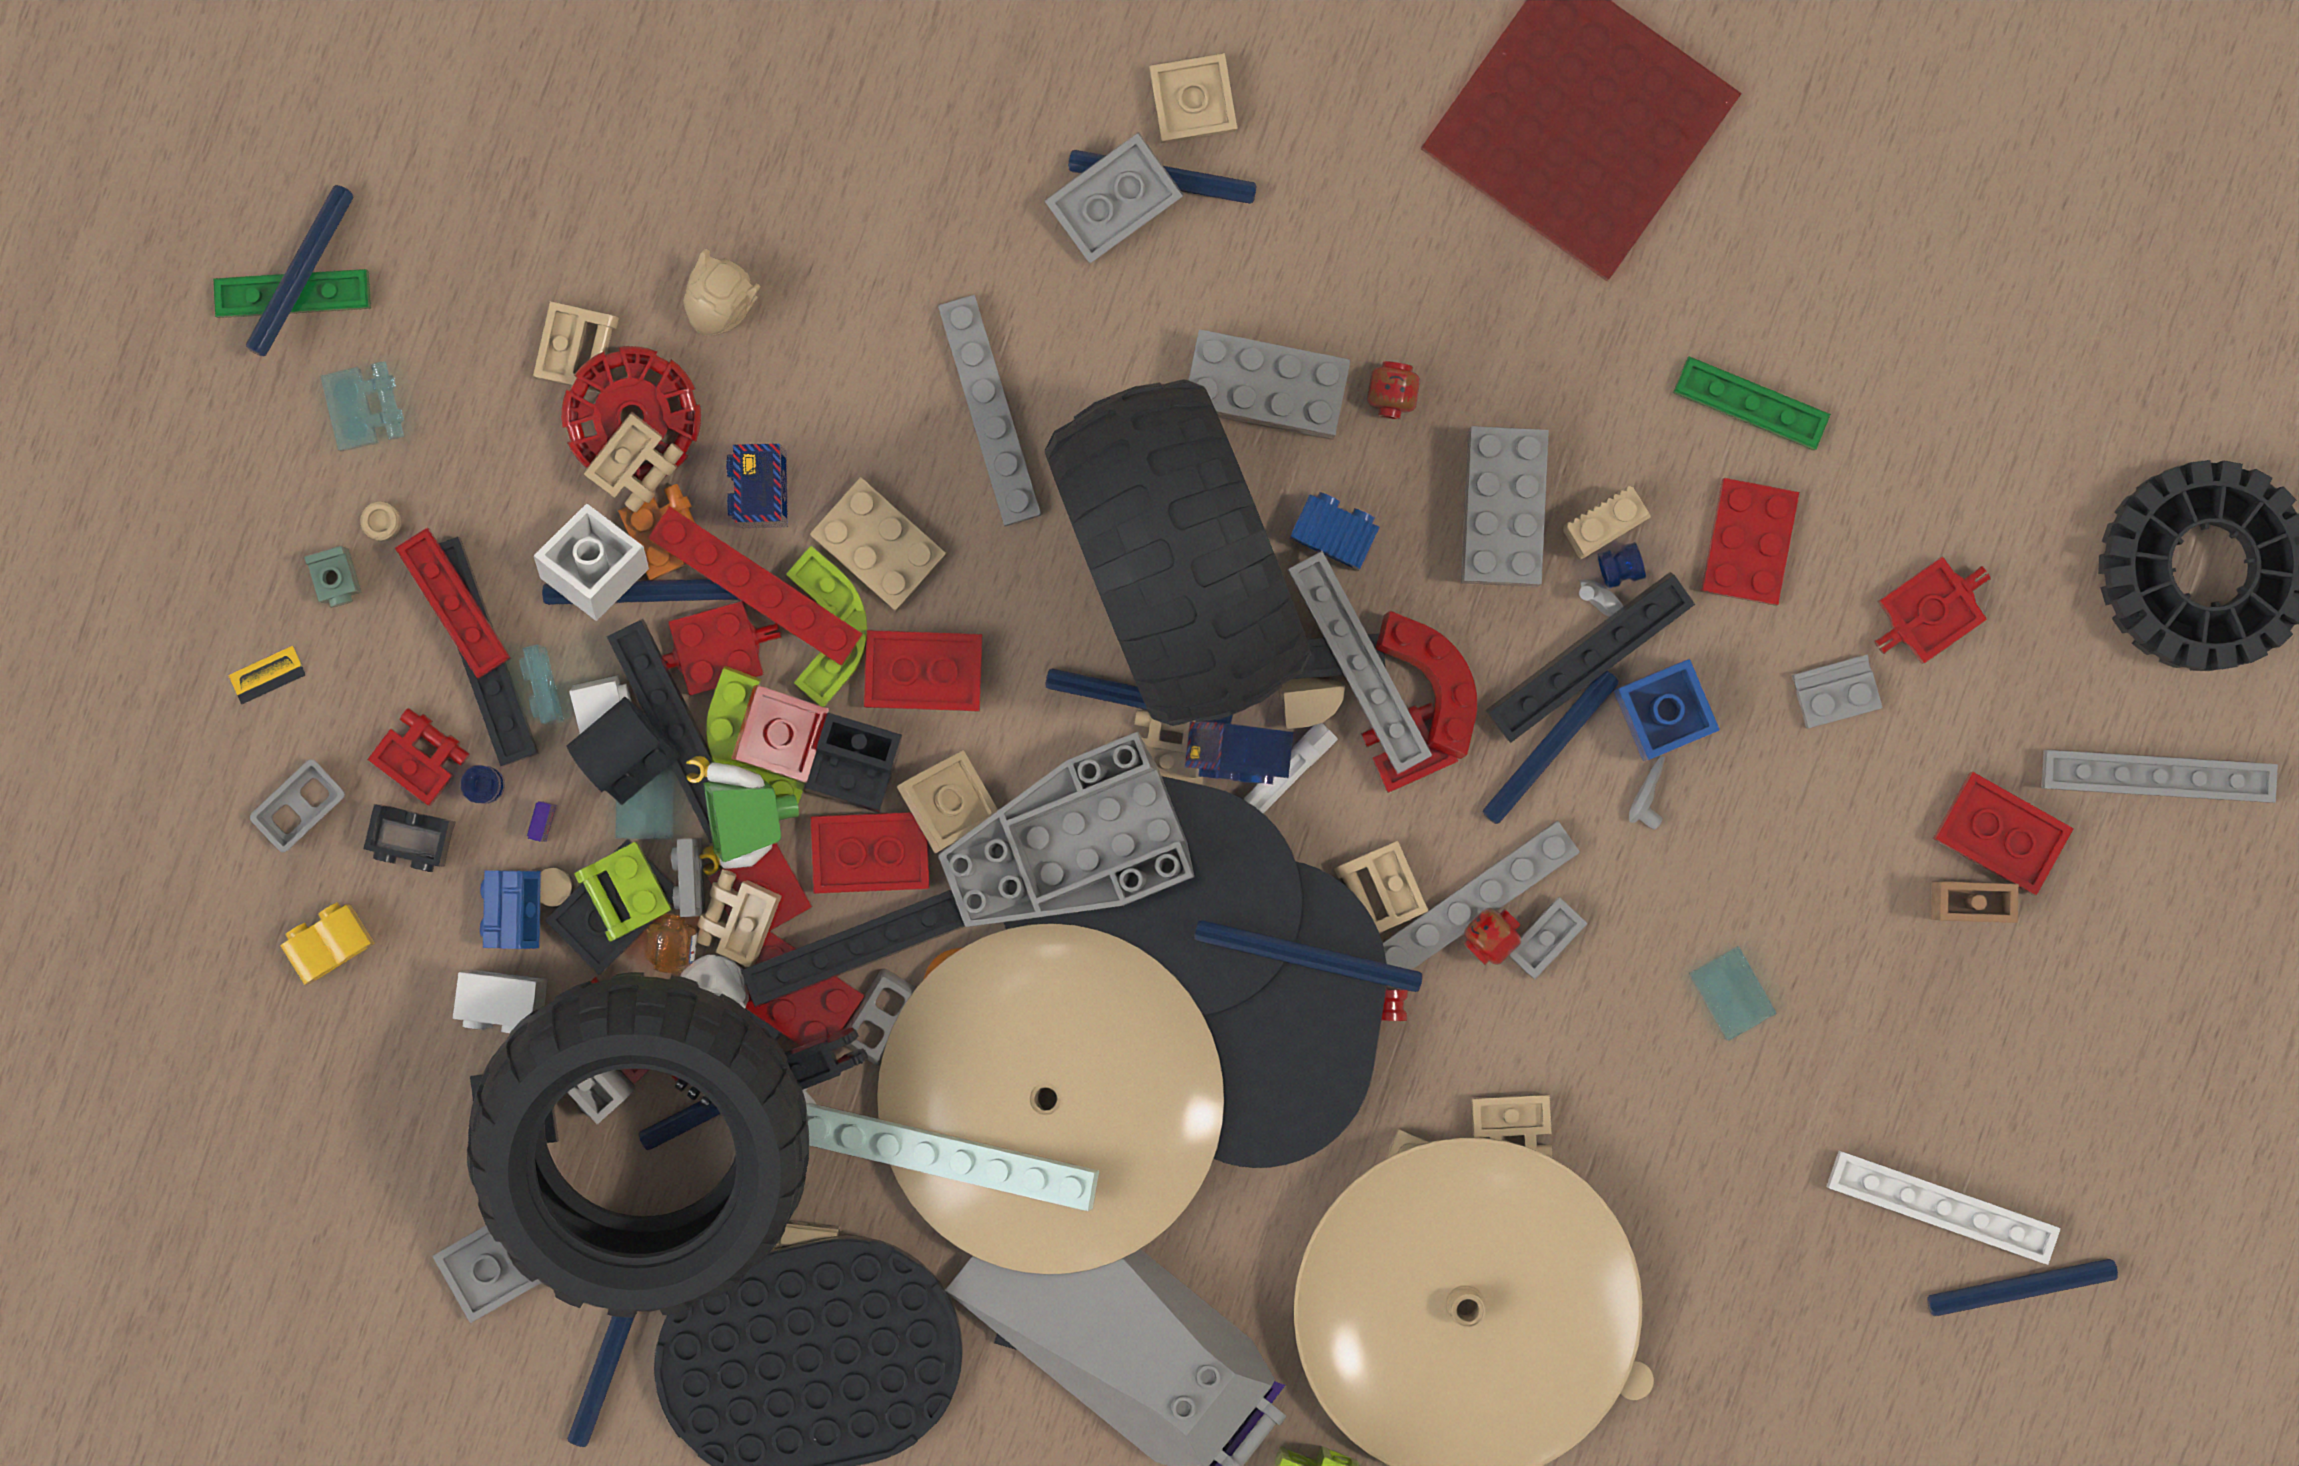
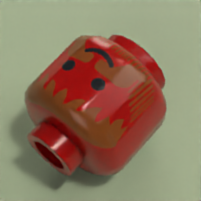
M1384 361L1382 367L1375 368L1372 371L1367 401L1372 407L1379 409L1378 416L1389 419H1401V413H1408L1416 408L1420 378L1416 373L1412 372L1413 366L1399 362Z
M1486 908L1465 928L1464 933L1467 940L1463 944L1484 965L1488 962L1499 965L1520 946L1521 936L1516 929L1521 924L1506 909L1499 914L1492 908Z

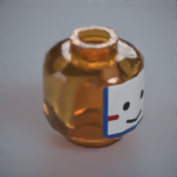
M676 914L663 915L661 921L654 922L648 927L645 958L651 964H654L653 968L656 971L674 974L684 972V967L690 966L695 960L697 930L692 925L685 923V917H680V915Z

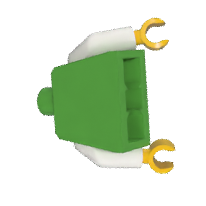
M695 756L687 761V764L697 765L701 771L700 775L696 773L688 774L686 778L689 782L696 783L705 777L710 781L704 783L713 846L705 847L699 856L700 859L710 858L714 862L706 864L703 868L704 873L707 875L714 874L720 866L724 869L753 866L771 850L772 844L781 840L779 820L799 816L795 795L791 794L776 798L774 788L767 781L763 780L759 774L735 765L710 764L702 756Z

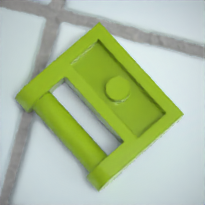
M637 841L574 873L578 883L584 884L607 928L605 934L609 942L673 910ZM605 871L608 872L631 916L630 919L622 923L597 875Z

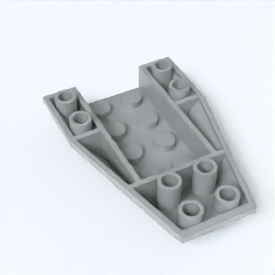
M1139 732L1132 733L1065 761L938 855L965 927L1124 906L1195 877L1188 843L1161 773Z

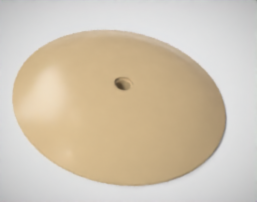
M1063 924L1027 925L988 935L965 946L936 967L914 990L896 1019L884 1049L877 1092L878 1119L1099 1170L1093 1209L1084 1211L890 1165L899 1185L911 1204L937 1232L960 1249L983 1261L1020 1272L1038 1274L1074 1273L1113 1263L1136 1252L1171 1226L1187 1208L1200 1189L1218 1147L1224 1109L1223 1076L1214 1039L1203 1014L1182 984L1157 960L1140 948L1098 930ZM1046 1087L1054 1090L1057 1095V1103L1051 1110L1041 1107L1038 1100L1039 1093Z
M1453 1138L1417 1145L1390 1156L1355 1179L1336 1198L1315 1228L1302 1258L1294 1295V1327L1303 1369L1321 1406L1350 1440L1389 1466H1544L1581 1442L1600 1423L1615 1403L1631 1372L1638 1350L1642 1327L1643 1301L1638 1268L1627 1236L1616 1216L1585 1180L1560 1162L1529 1147L1488 1138ZM1465 1299L1474 1300L1476 1307L1471 1314L1461 1315L1457 1313V1306L1461 1301Z

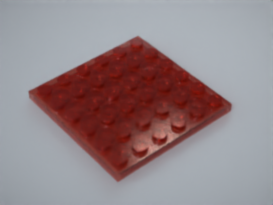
M1526 0L1422 145L1421 150L1608 282L1742 93L1611 0Z

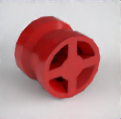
M1386 989L1382 1021H1407L1404 1001L1408 998V990Z

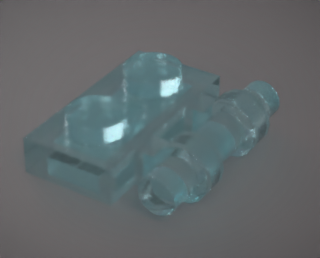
M385 361L371 365L374 379L363 381L359 367L320 376L338 451L343 452L378 443L375 428L386 426L389 440L404 437L401 426L404 418L402 410L397 409L393 393L396 385L393 375L388 373ZM378 392L382 412L371 414L367 394Z

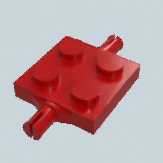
M1942 556L1878 600V603L1890 618L1891 627L1893 628L1874 641L1876 646L1879 647L1891 639L1879 648L1881 653L1885 654L1902 641L1911 648L1920 663L1924 664L1986 621L1987 618L1976 604L1973 593L1978 587L1991 580L1988 573L1975 581L1976 578L1987 572L1986 569L1980 566L1979 569L1963 579L1952 570Z
M739 601L668 621L674 640L673 652L664 654L662 657L664 661H668L666 663L668 669L678 667L684 676L690 696L715 689L725 666L754 677L764 675L759 656L760 644L781 639L782 636L780 631L768 635L765 634L780 629L777 623L755 629V626L748 618L744 601Z

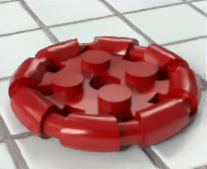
M639 346L619 347L620 351L606 355L603 351L583 364L574 374L577 378L570 391L566 389L561 408L562 428H567L570 438L567 444L576 459L587 469L621 426L620 414L622 409L628 405H636L643 412L642 420L662 435V439L666 435L668 428L679 433L674 444L684 453L675 464L677 468L681 466L689 456L686 452L692 441L697 442L701 427V406L696 404L692 391L696 388L692 380L680 365L672 359L667 361L656 355L658 351ZM624 366L628 377L613 381L610 369ZM648 369L662 375L657 386L648 380H644ZM590 385L601 391L597 395L594 404L584 399ZM678 395L682 409L670 412L666 398ZM593 420L597 434L585 437L581 423ZM661 439L654 449L663 454L670 445ZM652 463L640 465L633 476L642 481L654 465Z

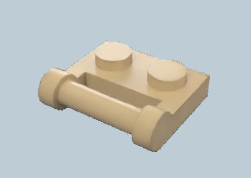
M550 301L533 377L573 386L577 378L574 374L576 373L587 323L597 325L591 359L603 351L605 355L607 354L612 329H617L619 318ZM591 385L588 389L589 391L601 392L599 389Z
M1398 841L1334 868L1338 879L1342 878L1345 886L1366 907L1379 933L1428 912V908ZM1365 867L1369 871L1388 915L1377 920L1356 872Z

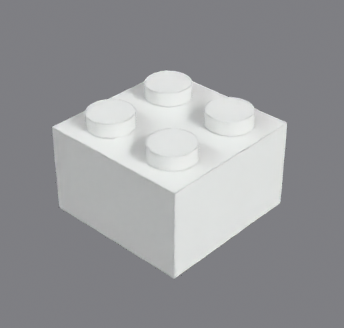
M588 504L581 508L534 555L540 578L595 621L649 569L644 546Z
M479 970L459 972L453 1019L463 1020L462 1027L486 1030V1028H492L493 1024L502 1025L501 1032L510 1033L522 1019L545 1005L548 979Z

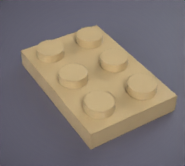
M861 477L810 533L816 541L895 611L904 604L947 555L945 551Z

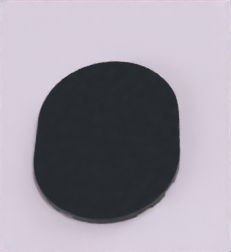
M1162 776L1188 843L1195 877L1124 906L1003 923L1006 930L1037 924L1075 925L1118 937L1140 948L1162 964L1191 995L1203 1016L1230 1009L1249 1000L1273 979L1281 970L1285 961L1197 941L1194 939V933L1198 921L1203 920L1296 942L1303 913L1302 881L1294 855L1286 839L1269 818L1255 806L1227 791Z
M1296 861L1303 891V913L1296 943L1387 964L1380 933L1372 916L1359 898L1332 875L1316 867ZM1285 962L1273 979L1249 1000L1222 1012L1204 1016L1219 1055L1224 1090L1222 1128L1213 1159L1239 1167L1271 1168L1303 1160L1316 1154L1337 1139L1358 1114L1371 1085L1387 985Z
M846 1235L820 1238L772 1249L758 1265H753L747 1271V1274L738 1284L716 1298L710 1295L695 1301L688 1310L667 1315L655 1349L654 1376L656 1390L662 1410L677 1436L681 1437L698 1454V1457L712 1466H859L887 1459L901 1453L917 1443L918 1439L937 1424L952 1400L960 1377L963 1356L962 1333L955 1307L945 1288L936 1276L911 1254L884 1241L868 1237Z

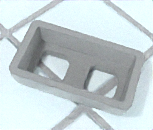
M309 759L251 813L250 820L280 852H286L344 798L345 793L315 760ZM313 778L318 779L329 791L328 798L318 807H313L301 794V789ZM284 805H289L301 818V823L289 834L284 833L273 821L274 814Z
M881 969L878 972L864 998L843 1029L853 1027L857 1031L863 1021L869 1020L884 1030L882 1040L874 1049L869 1048L857 1039L848 1045H844L852 1051L863 1048L869 1057L867 1060L876 1066L881 1065L891 1029L903 1008L902 1006L897 1015L891 1016L876 1006L878 996L884 988L889 987L904 997V1006L916 989L915 986L887 969Z

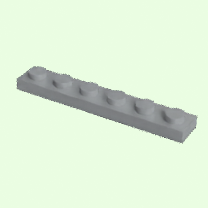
M975 294L938 305L1004 526L1041 516Z
M1323 551L1289 568L1290 576L1397 774L1431 757L1432 754Z
M2043 750L2041 789L2276 803L2278 764Z
M1556 821L1429 909L1428 912L1422 914L1382 942L1387 964L1410 970L1414 969L1463 935L1465 928L1484 909L1492 908L1497 911L1579 854L1580 851L1560 822Z

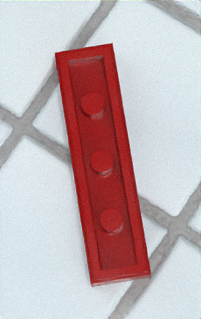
M425 528L395 547L400 558L478 679L511 659L508 651L430 528Z

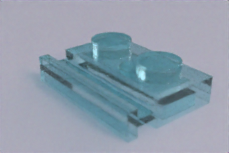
M537 644L523 648L525 657L520 658L519 662L524 680H531L534 695L529 696V704L533 717H540L541 724L546 725L564 722L546 647Z
M671 765L623 805L616 801L615 838L673 839L674 770Z
M1739 946L1732 948V950L1688 973L1727 1041L1777 1014Z

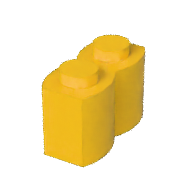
M336 902L318 913L321 920L308 928L306 923H302L285 934L288 940L280 946L304 985L311 984L375 944L351 904L341 907Z

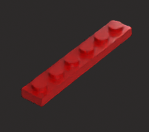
M670 506L648 537V539L841 666L844 665L863 636V633Z

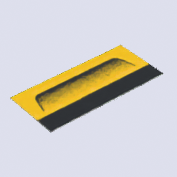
M290 646L228 676L242 705L305 676L306 673L294 647Z

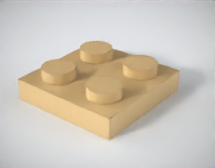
M1225 53L1149 66L1162 144L1237 131Z
M964 750L897 786L935 854L954 844L998 811Z

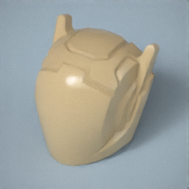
M704 249L700 253L696 266L689 277L683 300L685 313L691 326L699 334L711 336L728 332L741 324L747 317L758 298L756 294L761 286L757 283L754 286L751 285L749 274L738 264L728 261L726 258L719 260L710 257V251Z

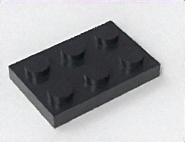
M627 839L614 852L628 846L633 842L630 839ZM644 854L670 905H672L675 884ZM605 871L597 875L621 923L630 919L631 916L608 872ZM582 883L545 921L598 975H601L658 918L609 942L605 934L607 928Z

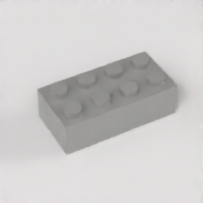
M1199 329L1189 381L1206 388L1218 417L1333 440L1336 435L1350 359Z
M1471 426L1468 430L1461 584L1538 587L1542 584L1549 430Z

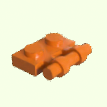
M678 484L664 489L669 504L662 508L659 507L654 496L649 503L644 502L637 512L632 511L628 507L618 510L629 536L644 546L649 566L646 574L650 581L686 566L685 562L648 539L669 506L695 523L689 510L692 508L688 496L683 497Z

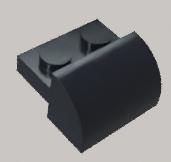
M623 697L566 745L573 760L586 777L601 792L605 790L621 805L626 803L680 757L677 748L652 726L649 718L626 697Z
M828 713L816 748L817 752L805 791L879 813L895 768L902 734Z

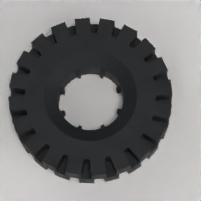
M2210 460L2190 462L2149 478L2136 487V492L2125 497L2115 510L2117 517L2114 522L2107 524L2101 541L2106 543V549L2104 554L2099 555L2098 574H2105L2106 586L2100 587L2105 606L2112 604L2116 613L2112 620L2122 634L2129 633L2135 639L2131 644L2144 654H2154L2160 658L2159 662L2175 668L2186 667L2190 668V671L2223 670L2255 662L2267 656V652L2272 648L2281 647L2293 635L2290 630L2294 625L2299 624V513L2292 506L2297 500L2284 486L2275 488L2270 484L2272 477L2258 469L2248 471L2242 469L2243 464L2225 460L2218 463H2211ZM2200 525L2201 530L2209 529V525H2213L2230 533L2229 537L2231 539L2236 538L2246 554L2247 559L2244 560V564L2247 563L2248 569L2245 583L2236 589L2238 592L2237 596L2223 606H2220L2219 601L2212 602L2211 607L2189 599L2191 597L2189 593L2184 594L2180 590L2173 576V572H2176V568H2172L2175 547L2184 542L2182 536L2186 532Z

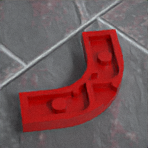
M1393 611L1387 612L1383 616L1376 650L1406 661L1425 674L1431 682L1435 694V713L1427 746L1462 759L1468 754L1477 714V692L1467 662L1459 650L1435 629Z

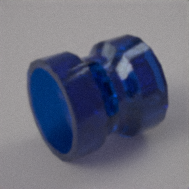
M1635 542L1624 545L1621 550L1617 551V554L1611 550L1597 553L1600 571L1607 589L1618 587L1622 581L1628 579L1635 582L1646 578L1642 556Z
M473 766L463 774L461 779L463 795L469 801L477 804H491L497 801L503 795L505 789V780L502 773L491 766Z

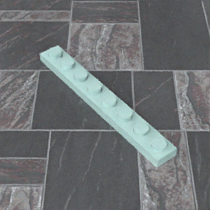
M812 1103L806 1104L810 1146L1084 1211L1093 1209L1099 1170Z

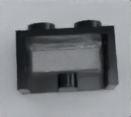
M374 804L363 849L373 851V859L395 864L397 857L412 860L411 868L433 872L434 866H445L456 822L382 804Z

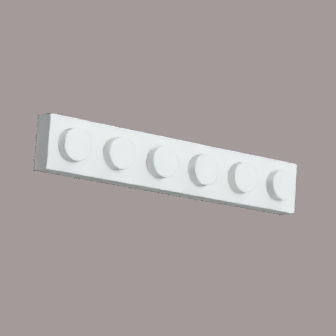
M1838 1151L1826 1186L1835 1191L2047 1265L2049 1264L2061 1229L1842 1151Z

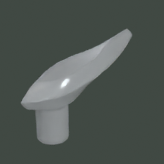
M1579 580L1581 584L1580 597L1585 601H1590L1601 613L1610 617L1624 607L1618 598L1604 585L1594 580Z
M1659 757L1638 791L1629 811L1630 823H1635L1640 819L1653 830L1661 824L1663 818L1649 807L1654 799L1655 788L1661 776L1665 757Z

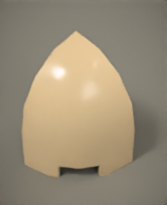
M1326 678L1292 679L1282 684L1279 692L1280 700H1284L1283 718L1286 729L1310 727L1325 722L1336 713L1341 705L1345 686L1341 682Z

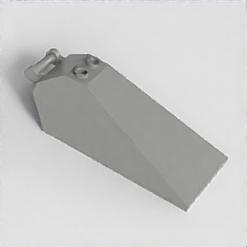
M1141 1249L1104 1266L1065 1274L1020 1272L1003 1268L972 1256L945 1289L953 1298L1157 1463L1167 1466H1209L1215 1459L1222 1466H1244L1276 1424L1280 1426L1287 1417L1264 1398V1395L1273 1385L1275 1378L1252 1339ZM1257 1407L1264 1415L1230 1457L1222 1451L1223 1447L1253 1409Z

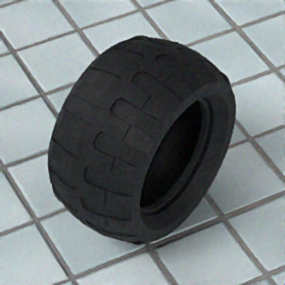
M1185 379L1163 385L1159 382L1134 386L1094 402L1075 415L1073 421L1053 432L1044 450L1047 461L1114 632L1153 720L1170 726L1192 721L1201 723L1220 720L1261 703L1280 690L1282 684L1302 674L1311 656L1307 638L1242 471L1204 386Z
M628 972L616 974L611 980H604L594 984L588 981L576 985L557 995L555 1000L547 1006L536 1009L522 1019L513 1028L506 1041L492 1056L485 1068L471 1108L467 1147V1167L470 1180L478 1195L480 1212L495 1242H501L508 1251L512 1264L531 1282L538 1279L544 1285L552 1288L555 1297L569 1305L581 1308L582 1304L586 1303L608 1309L607 1315L635 1318L637 1311L660 1310L662 1315H669L688 1310L695 1301L710 1295L716 1298L738 1284L747 1274V1271L753 1265H758L778 1244L785 1232L789 1219L798 1207L803 1195L809 1161L807 1107L801 1085L788 1065L787 1056L772 1035L764 1027L760 1028L750 1018V1014L744 1007L723 993L718 996L700 988L697 984L698 982L674 975H671L670 979L644 977V972ZM632 1068L664 1072L688 1082L707 1096L717 1107L730 1129L736 1155L728 1172L717 1186L692 1205L671 1213L655 1216H634L617 1213L600 1207L583 1197L573 1189L557 1169L548 1149L544 1124L547 1115L555 1104L578 1084L605 1072Z

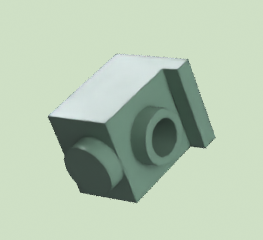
M339 546L304 557L309 567L319 602L329 603L330 608L353 602L352 595L362 593L348 548ZM330 571H335L338 575V580L333 585H329L326 581V575Z

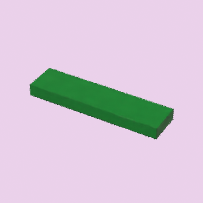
M367 269L312 272L290 314L371 309L369 271ZM284 274L213 278L215 317L262 316Z
M1690 356L1685 361L1673 391L1676 395L1814 451L1817 450L1831 415Z

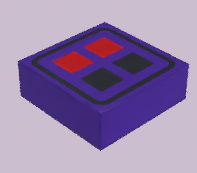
M544 801L536 802L527 833L528 839L547 842L557 805Z

